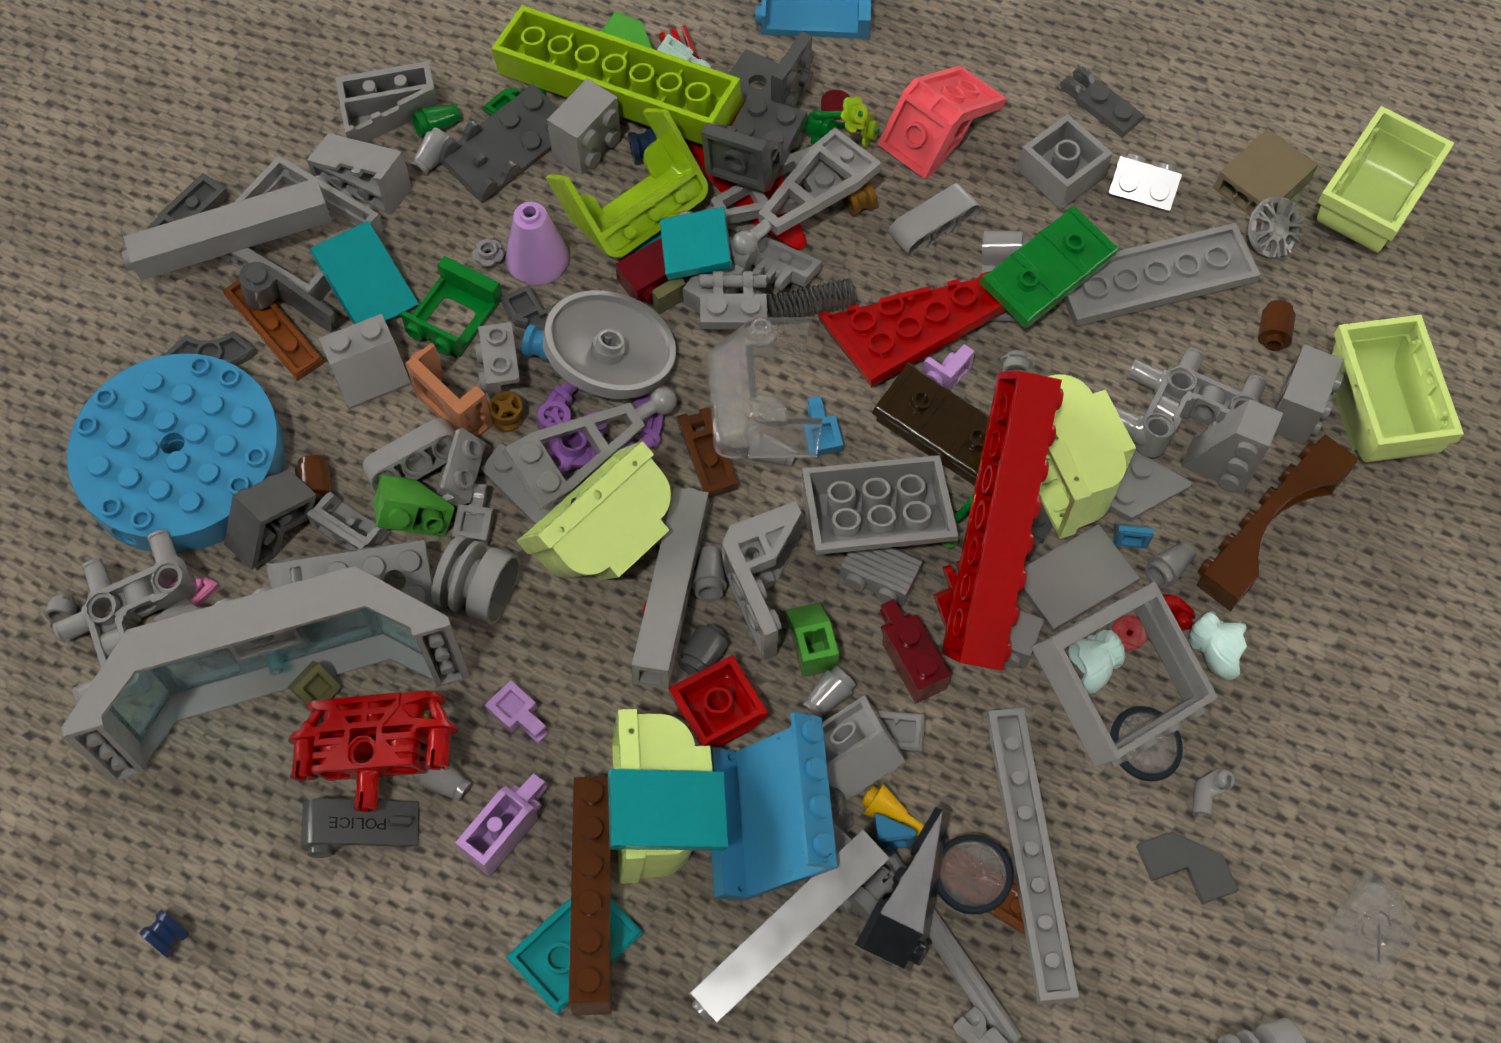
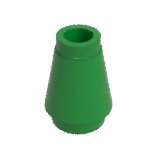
M455 104L420 107L417 112L411 115L413 127L419 137H424L426 132H431L433 128L443 131L461 121L459 110Z

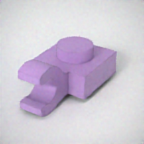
M512 680L485 704L486 710L511 733L520 726L537 744L548 735V732L545 730L546 726L532 714L538 709L536 702Z

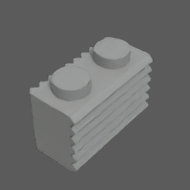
M894 547L850 551L841 565L840 578L853 590L862 591L866 589L875 593L877 599L883 603L894 599L897 604L904 606L921 572L923 560Z

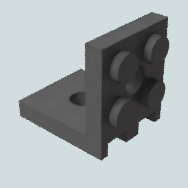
M801 31L780 63L745 49L729 72V75L740 78L742 98L746 100L748 95L752 94L795 108L799 95L803 89L809 87L813 78V71H811V63L814 58L812 36ZM754 81H762L766 86L763 89H753L750 87V84Z

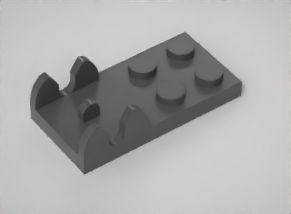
M532 84L480 125L475 120L468 122L459 141L449 137L441 147L440 162L476 199L484 203L551 150L547 119L558 108Z

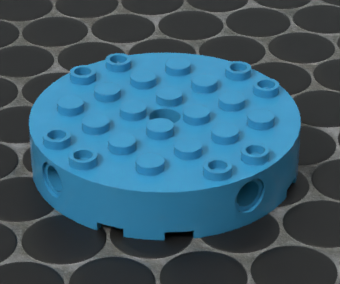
M171 354L142 361L121 371L103 384L90 397L80 411L71 430L67 449V467L73 489L82 504L99 526L118 541L143 551L152 552L147 536L152 532L163 529L167 530V532L169 531L176 552L192 549L196 551L224 541L233 495L241 489H247L262 482L270 475L283 472L285 463L284 434L267 395L261 386L245 371L225 360L212 356Z

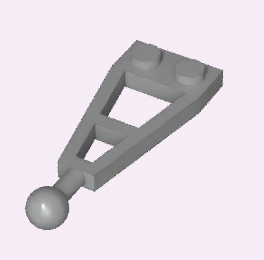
M834 127L809 149L758 213L760 223L750 231L742 230L734 235L732 239L734 252L742 256L752 255L757 250L758 241L769 231L779 235L859 190L881 171V162ZM820 159L846 180L813 197L800 187L799 184ZM788 197L800 205L779 218L775 215Z
M812 146L789 154L777 178L793 170ZM819 159L801 182L808 193L816 197L841 183L842 180L835 170ZM737 184L712 198L711 208L706 210L724 207L728 225L759 218L758 213L768 202V199L762 191ZM747 195H750L754 204L726 208ZM788 197L775 215L790 212L800 205ZM686 210L678 213L676 216L689 214L693 212Z
M658 388L651 394L650 401L635 409L631 403H627L540 429L506 446L502 452L538 509L541 510L568 495L645 426L642 420L655 413L664 415L672 412L677 403L676 395L668 388ZM623 418L628 428L608 444L597 426ZM582 431L597 455L566 481L542 443Z

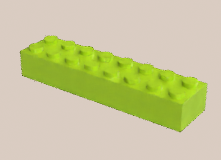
M521 5L491 48L498 74L529 85L534 84L538 88L567 98L586 79H589L617 96L619 116L650 126L642 111L646 108L668 109L683 138L702 144L701 131L706 122L730 126L743 105L741 81L738 77Z

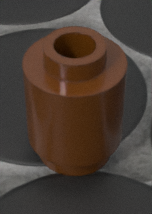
M1273 300L1262 311L1258 341L1269 350L1278 351L1290 346L1292 343L1296 313L1291 303L1284 300Z
M320 455L301 457L298 460V465L295 467V475L316 493L315 507L327 493H332L330 466L326 463L325 458Z

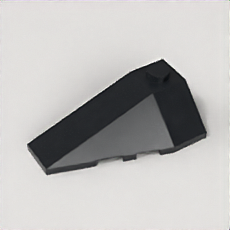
M935 807L912 845L910 852L914 856L912 862H906L901 868H898L893 876V893L885 900L879 899L855 943L856 946L903 969H912L914 964L920 966L930 948L926 941L931 931L950 815L938 807Z

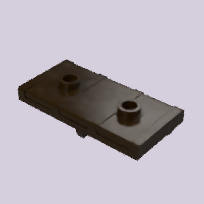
M908 362L877 403L872 414L877 417V422L928 456L940 455L943 466L975 486L989 416Z

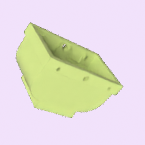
M1380 106L1322 192L1318 201L1321 206L1317 221L1378 253L1388 240L1393 241L1449 154L1454 142Z
M1422 315L1338 325L1334 332L1336 342L1332 355L1343 359L1339 372L1343 373L1344 377L1334 396L1352 451L1357 450L1364 462H1375L1440 453L1450 443H1456L1461 439L1464 433Z
M1058 374L1048 376L1062 380L1060 389H1063L1064 396L1060 409L1055 412L1053 425L1056 426V436L1052 446H1048L1046 461H1048L1049 469L1046 480L1043 483L1041 482L1038 496L1041 498V503L1059 539L1076 534L1078 528L1101 519L1108 512L1136 447L1106 389L1092 393L1089 387L1079 379Z
M643 441L620 449L521 536L517 543L527 554L533 553L546 569L559 577L576 578L594 575L599 580L619 578L669 531L668 527L661 520L670 505L671 490L669 482L651 457L654 454Z
M637 709L617 711L612 736L613 769L712 771L710 746H695L692 733L677 718L665 714H637ZM618 849L619 884L638 883L639 879L664 877L674 874L687 863L692 850Z

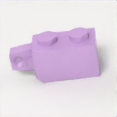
M533 773L520 788L516 785L511 789L507 786L501 788L455 842L461 855L490 877L538 820L537 812L541 808V804L537 801L547 789L545 781Z

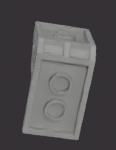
M796 501L730 525L722 542L724 575L763 661L777 656V644L781 643L778 630L782 629L776 611L774 609L768 610L764 601L767 598L765 589L776 584L799 543L801 511ZM759 572L756 577H753L754 573Z

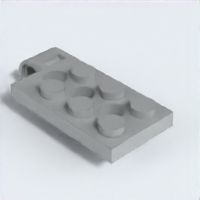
M426 539L322 555L320 553L289 557L266 563L270 588H277L351 566H356L386 583V574L391 570H398L404 574L406 579L405 585L398 590L435 610L437 609V605H434L432 601L433 579ZM362 609L326 619L312 626L311 629L367 620ZM377 614L379 619L386 618L384 616Z

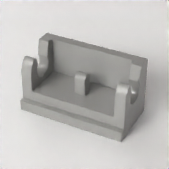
M331 492L327 493L306 514L314 529L347 550L380 546L391 535L389 530L377 528L376 523L343 503L342 500Z

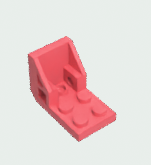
M961 65L917 77L902 92L877 145L919 176L927 179L962 141L972 120L1001 110L1008 98Z

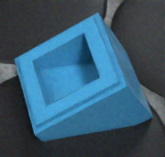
M1114 522L1113 544L1115 546L1144 549L1149 546L1154 536L1153 528L1145 525Z
M874 814L872 823L875 843L881 849L888 846L893 849L912 847L916 837L914 829L883 815Z

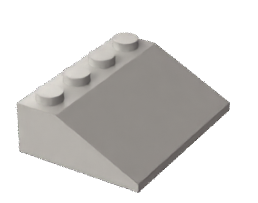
M940 455L802 468V498L806 522L816 555L958 541L959 536Z

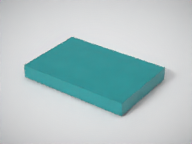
M369 221L310 248V254L353 325L379 314H382L385 322L388 323L400 317L403 310L409 312L418 307V301Z
M610 769L607 773L610 849L725 851L728 848L724 772Z
M571 897L506 956L511 965L556 1015L569 1005ZM611 899V949L613 964L643 935V932Z

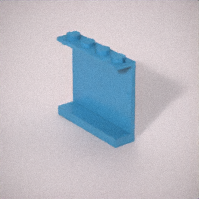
M794 711L790 713V728L738 751L715 747L710 748L712 771L724 772L728 848L725 851H711L714 898L736 901L748 900L837 869L821 717Z

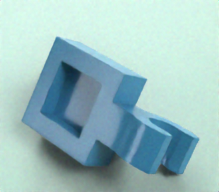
M821 396L807 398L809 406H806L810 420L803 421L802 429L809 457L843 451V442L836 415L825 416Z

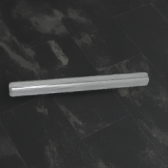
M890 846L882 849L890 858L882 866L890 871L888 879L893 874L895 875L899 867L901 868L904 865ZM934 909L931 931L928 937L929 941L973 1005L984 1014L988 1027L991 1029L994 1026L1009 1043H1017L1021 1039V1033Z

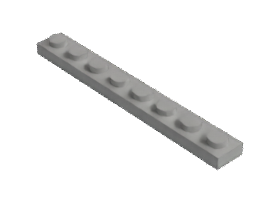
M1025 709L989 710L986 718L1038 1005L1076 1002L1079 999V992Z

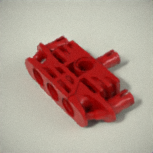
M432 691L398 692L311 701L305 707V709L311 711L307 721H304L300 730L293 732L288 739V742L294 745L290 778L307 781V777L308 780H314L315 775L327 781L357 779L353 809L358 812H370V809L372 812L378 811L380 777L425 774L427 769L441 770L440 766H442L443 770L449 769L451 734L458 733V729L455 724L449 722L445 710L441 708V705L445 703L444 696ZM430 710L432 719L424 718V712ZM321 716H324L323 723L320 726H316ZM373 752L372 757L368 761L369 755Z

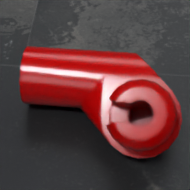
M1162 594L1181 630L1185 631L1192 628L1193 620L1195 619L1193 608L1177 595Z

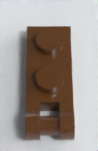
M710 408L699 409V413L690 416L686 413L676 416L702 491L709 492L708 498L737 490L738 482ZM701 426L704 427L703 430L696 432L693 431L694 428Z

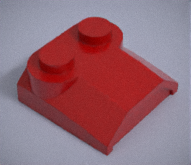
M733 655L669 687V694L677 706L679 715L686 721L701 746H710V748L721 747L750 732L768 716V711Z

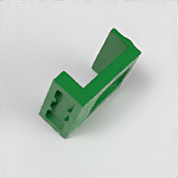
M444 256L437 265L440 274L438 281L412 315L403 310L401 317L405 332L416 341L425 339L433 343L436 350L444 355L453 353L461 357L479 333L478 326H484L500 304L502 291L499 282ZM444 299H452L475 312L474 318L459 338L427 323V320Z

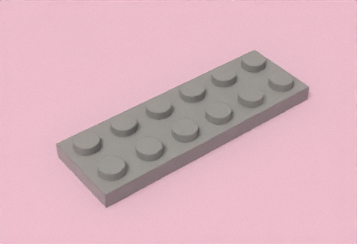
M1232 223L1120 250L1108 264L1065 297L1064 301L1074 325L1079 326L1258 282L1261 274L1237 224Z

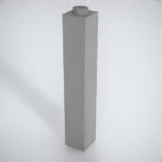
M313 178L123 236L127 250L122 251V256L127 269H134L142 281L332 222L319 182L317 178Z
M674 487L665 524L669 531L661 540L632 661V684L669 689L705 529L709 492H702L694 488L683 489Z
M864 830L860 831L836 854L837 869L812 877L690 992L695 998L692 1002L693 1007L706 1021L711 1017L716 1023L720 1021L890 859Z

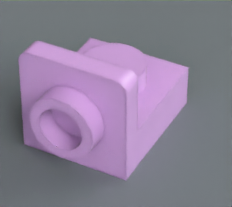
M964 344L956 354L951 352L945 358L942 365L931 357H927L923 362L922 372L951 391L971 369L975 351Z

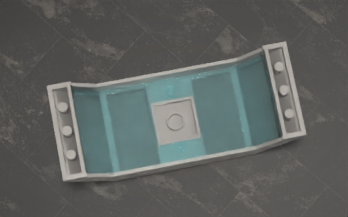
M351 566L277 588H260L254 591L252 595L238 599H221L213 606L127 629L61 728L63 737L112 783L148 772L146 763L177 721L289 689L288 686L312 661L319 663L331 676H336L392 660L432 679L435 688L468 679L470 675L448 616L362 569Z

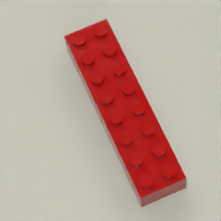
M1024 371L998 372L941 654L959 663L1003 671L1004 662H1008L1012 645L1011 641H1009L1011 627L1016 625L1019 616V607L1016 605L1019 590L1021 591L1024 588L1026 582V570L1023 569L1026 554H1030L1034 543V535L1031 533L1033 519L1038 517L1041 509V498L1038 497L1041 482L1043 483L1046 480L1049 469L1048 461H1046L1048 446H1052L1056 436V426L1053 425L1055 412L1060 409L1064 396L1063 389H1060L1061 379Z

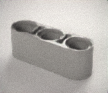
M955 183L900 216L892 223L888 232L904 252L912 257L914 256L913 252L920 248L923 250L939 240L938 237L942 234H950L963 226L962 222L970 217L974 219L979 214L981 205L960 183Z
M444 418L433 419L367 456L363 462V470L372 489L376 492L381 475L417 480L446 464L456 431L453 425Z

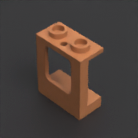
M433 343L413 353L405 364L415 395L437 417L447 419L455 430L464 428L478 438L493 426L486 394L477 385L459 399L441 382L444 379V375Z

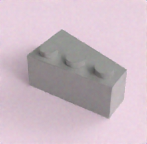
M429 61L335 77L347 138L369 142L412 121L411 115L417 112L418 108L438 106Z
M328 133L307 159L313 176L319 175L323 177L330 186L338 190L343 189L354 198L389 215L394 213L412 189L402 151Z
M1249 399L1227 413L1221 422L1216 423L1214 421L1202 434L1199 432L1195 433L1180 467L1218 482L1219 486L1224 490L1231 492L1238 490L1244 493L1271 445L1283 412Z

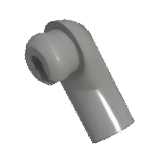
M1215 769L1196 781L1193 815L1202 817L1212 816L1213 798L1234 786L1235 778L1231 771Z

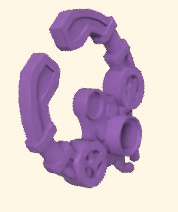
M567 381L560 387L555 386L546 403L542 404L537 411L538 429L574 420L571 419V411L568 408L572 403L571 395L576 390L581 393L585 391ZM651 393L636 397L633 401L634 409L650 401ZM655 413L644 419L647 424L640 431L642 439L638 441H643L649 449L652 447L657 448L661 444L660 434L662 432L663 414ZM608 422L597 426L603 437L607 432ZM582 431L548 441L549 449L547 452L552 460L554 459L560 464L558 469L561 474L566 473L569 469L582 468L597 455ZM629 441L625 444V447L631 446L635 443Z

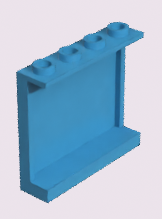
M761 0L762 5H756L755 24H761V35L798 36L802 31L812 37L869 39L871 0Z

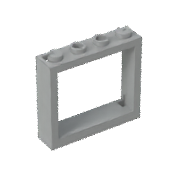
M279 155L235 201L238 202L280 189L286 183L294 185L317 178L329 209L357 225L369 221L377 236L384 231L380 219L381 215L373 211L371 205L361 204L343 189L337 190L330 186L323 177L319 175L313 176L306 172L297 162L293 164ZM249 248L220 256L240 270L248 263L262 262L316 300H322L332 289L321 270L309 283H306Z
M1155 581L1132 591L1031 647L1095 767L1109 762L1112 767H1116L1122 762L1132 759L1133 757L1130 754L1132 750L1137 748L1138 752L1155 745L1158 742L1156 738L1158 734L1162 733L1163 736H1166L1183 727L1181 720L1187 717L1188 721L1205 714L1204 706L1218 698ZM1135 610L1183 701L1114 742L1064 648Z

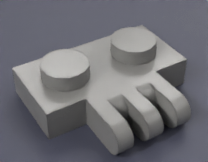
M765 237L758 244V255L753 264L756 266L753 270V275H766L767 285H771L776 280L775 288L781 291L790 282L806 287L820 272L822 261L768 237Z

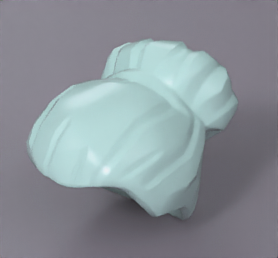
M1210 611L1200 617L1192 626L1189 643L1193 650L1203 653L1208 668L1214 674L1225 680H1233L1240 675L1239 660L1247 648L1243 637L1247 626L1243 623H1224L1216 616L1215 612Z
M1112 630L1099 631L1095 635H1089L1087 639L1082 638L1069 645V659L1084 673L1081 682L1088 694H1094L1102 689L1110 679L1113 669H1118L1124 663L1126 657L1124 645L1118 635Z

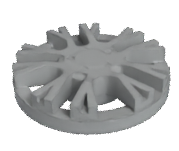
M1269 197L1256 206L1249 220L1248 236L1253 249L1258 254L1264 257L1279 258L1280 256H1286L1287 253H1291L1294 244L1300 242L1299 237H1302V234L1299 232L1300 227H1304V224H1302L1304 220L1300 218L1297 210L1299 207L1295 205V202H1291L1288 198ZM1274 202H1278L1276 213L1273 206ZM1257 220L1263 221L1260 231H1256ZM1289 226H1293L1292 232H1288ZM1271 241V249L1270 252L1266 251V248Z

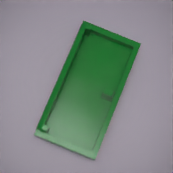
M1072 206L1025 245L1010 254L997 267L982 276L979 283L1024 328H1028L1108 264L1119 249L1075 206Z

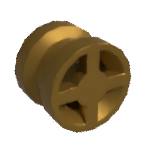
M870 181L859 190L842 199L850 216L858 215L862 209L872 210L877 207L876 194Z
M503 391L491 398L489 409L494 427L504 432L517 430L525 420L520 397L513 392ZM505 414H513L508 417H503Z

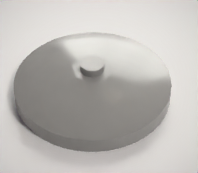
M590 290L578 292L562 299L549 312L543 330L542 342L544 352L555 371L573 386L600 397L630 399L651 393L666 381L676 357L674 336L663 318L643 302L617 292Z

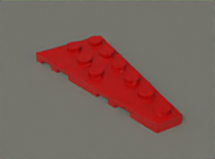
M988 271L980 273L979 278L964 282L956 279L948 281L947 286L932 290L930 286L880 298L879 302L863 307H860L859 304L847 306V311L831 315L829 311L818 313V318L833 340L872 388L902 371L908 362L911 364L918 362L1007 310L979 283L981 277L990 272Z

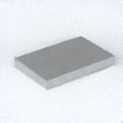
M1097 524L1023 568L1026 570V582L1021 591L1053 633L1138 583L1140 578L1104 530Z

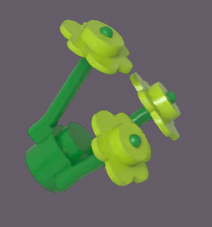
M856 96L854 98H845L843 102L844 111L813 110L807 116L804 130L806 135L811 137V144L818 142L834 127L845 129L849 133L858 131L861 132L862 147L867 148L871 141L877 138L879 123L874 119V112L868 113V108L862 104L861 97ZM833 118H841L843 122L836 121Z

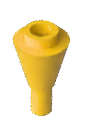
M884 783L879 788L872 785L860 802L865 806L862 814L874 818V814L883 815L914 829L916 838L924 827V824L908 814L906 808Z

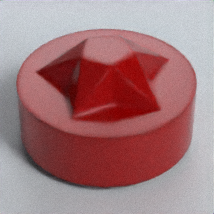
M1125 615L1118 618L1111 629L1121 639L1126 651L1139 649L1148 638V634L1139 617L1135 615Z

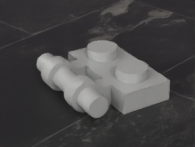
M713 271V274H700V287H713V293H700V329H767V294H753V288H766V275H753V271H743V274H723V271ZM723 288H743V294L723 293Z

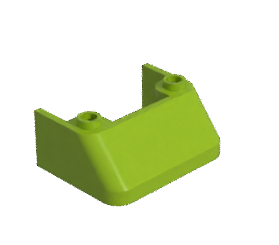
M646 108L642 111L657 137V140L645 149L643 155L644 165L650 175L603 208L600 207L593 196L579 194L568 176L549 174L545 177L570 220L607 256L615 258L625 256L661 230L660 219L674 217L682 211H689L702 202L708 193L707 180L668 109Z

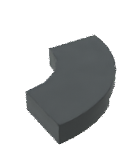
M232 331L222 338L207 341L196 340L185 335L162 356L171 354H201L222 359L235 366H239L253 358L258 352L255 347Z

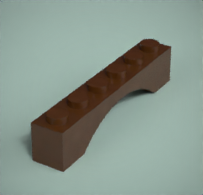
M1326 434L1317 444L1312 441L1307 444L1298 456L1302 460L1296 467L1291 463L1279 478L1283 483L1277 489L1271 486L1259 501L1263 506L1257 512L1251 509L1239 523V526L1243 529L1237 535L1231 532L1218 548L1222 553L1216 559L1210 556L1198 570L1202 577L1197 587L1230 612L1259 577L1258 557L1260 543L1268 524L1281 512L1299 502L1314 497L1331 495L1359 460L1357 456Z
M608 776L574 777L569 1006L572 1015L612 1014V849H610Z

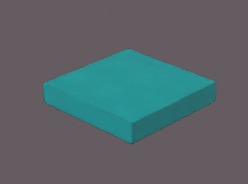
M724 207L660 219L665 274L668 280L732 268Z

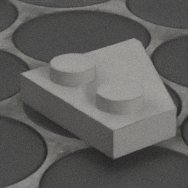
M1135 450L1109 511L1131 522L1142 516L1146 511L1166 503L1170 498L1180 493H1185L1189 490L1192 482Z

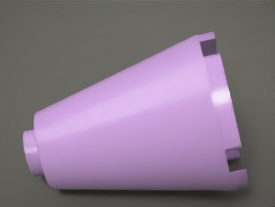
M536 202L523 203L515 209L505 255L506 266L514 278L532 286L546 285L557 280L570 262L568 246L541 204Z

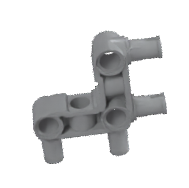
M1188 348L1178 366L1168 370L1164 369V371L1135 359L1127 379H1131L1154 390L1153 393L1155 394L1145 416L1141 415L1139 417L1118 407L1115 408L1137 450L1146 457L1156 458L1161 456L1170 445L1183 417L1187 418L1190 416L1208 425L1214 421L1219 423L1224 420L1227 413L1249 399L1259 403L1266 386V380L1259 375H1250L1240 392L1197 373L1204 359V354L1197 348Z
M157 530L147 536L156 562L154 566L114 584H111L104 560L92 559L82 565L90 593L88 594L86 604L81 608V612L53 623V630L59 641L65 643L90 631L100 666L102 667L125 631L138 627L137 623L141 621L142 617L162 608L166 610L178 601L192 597L197 587L196 579L193 574L188 572L185 561L177 556L170 533L167 530ZM178 576L177 583L170 588L171 581ZM112 605L110 614L105 617L107 608ZM151 669L136 673L119 697L128 693L138 694L147 690L152 681ZM93 680L73 688V695L77 703Z

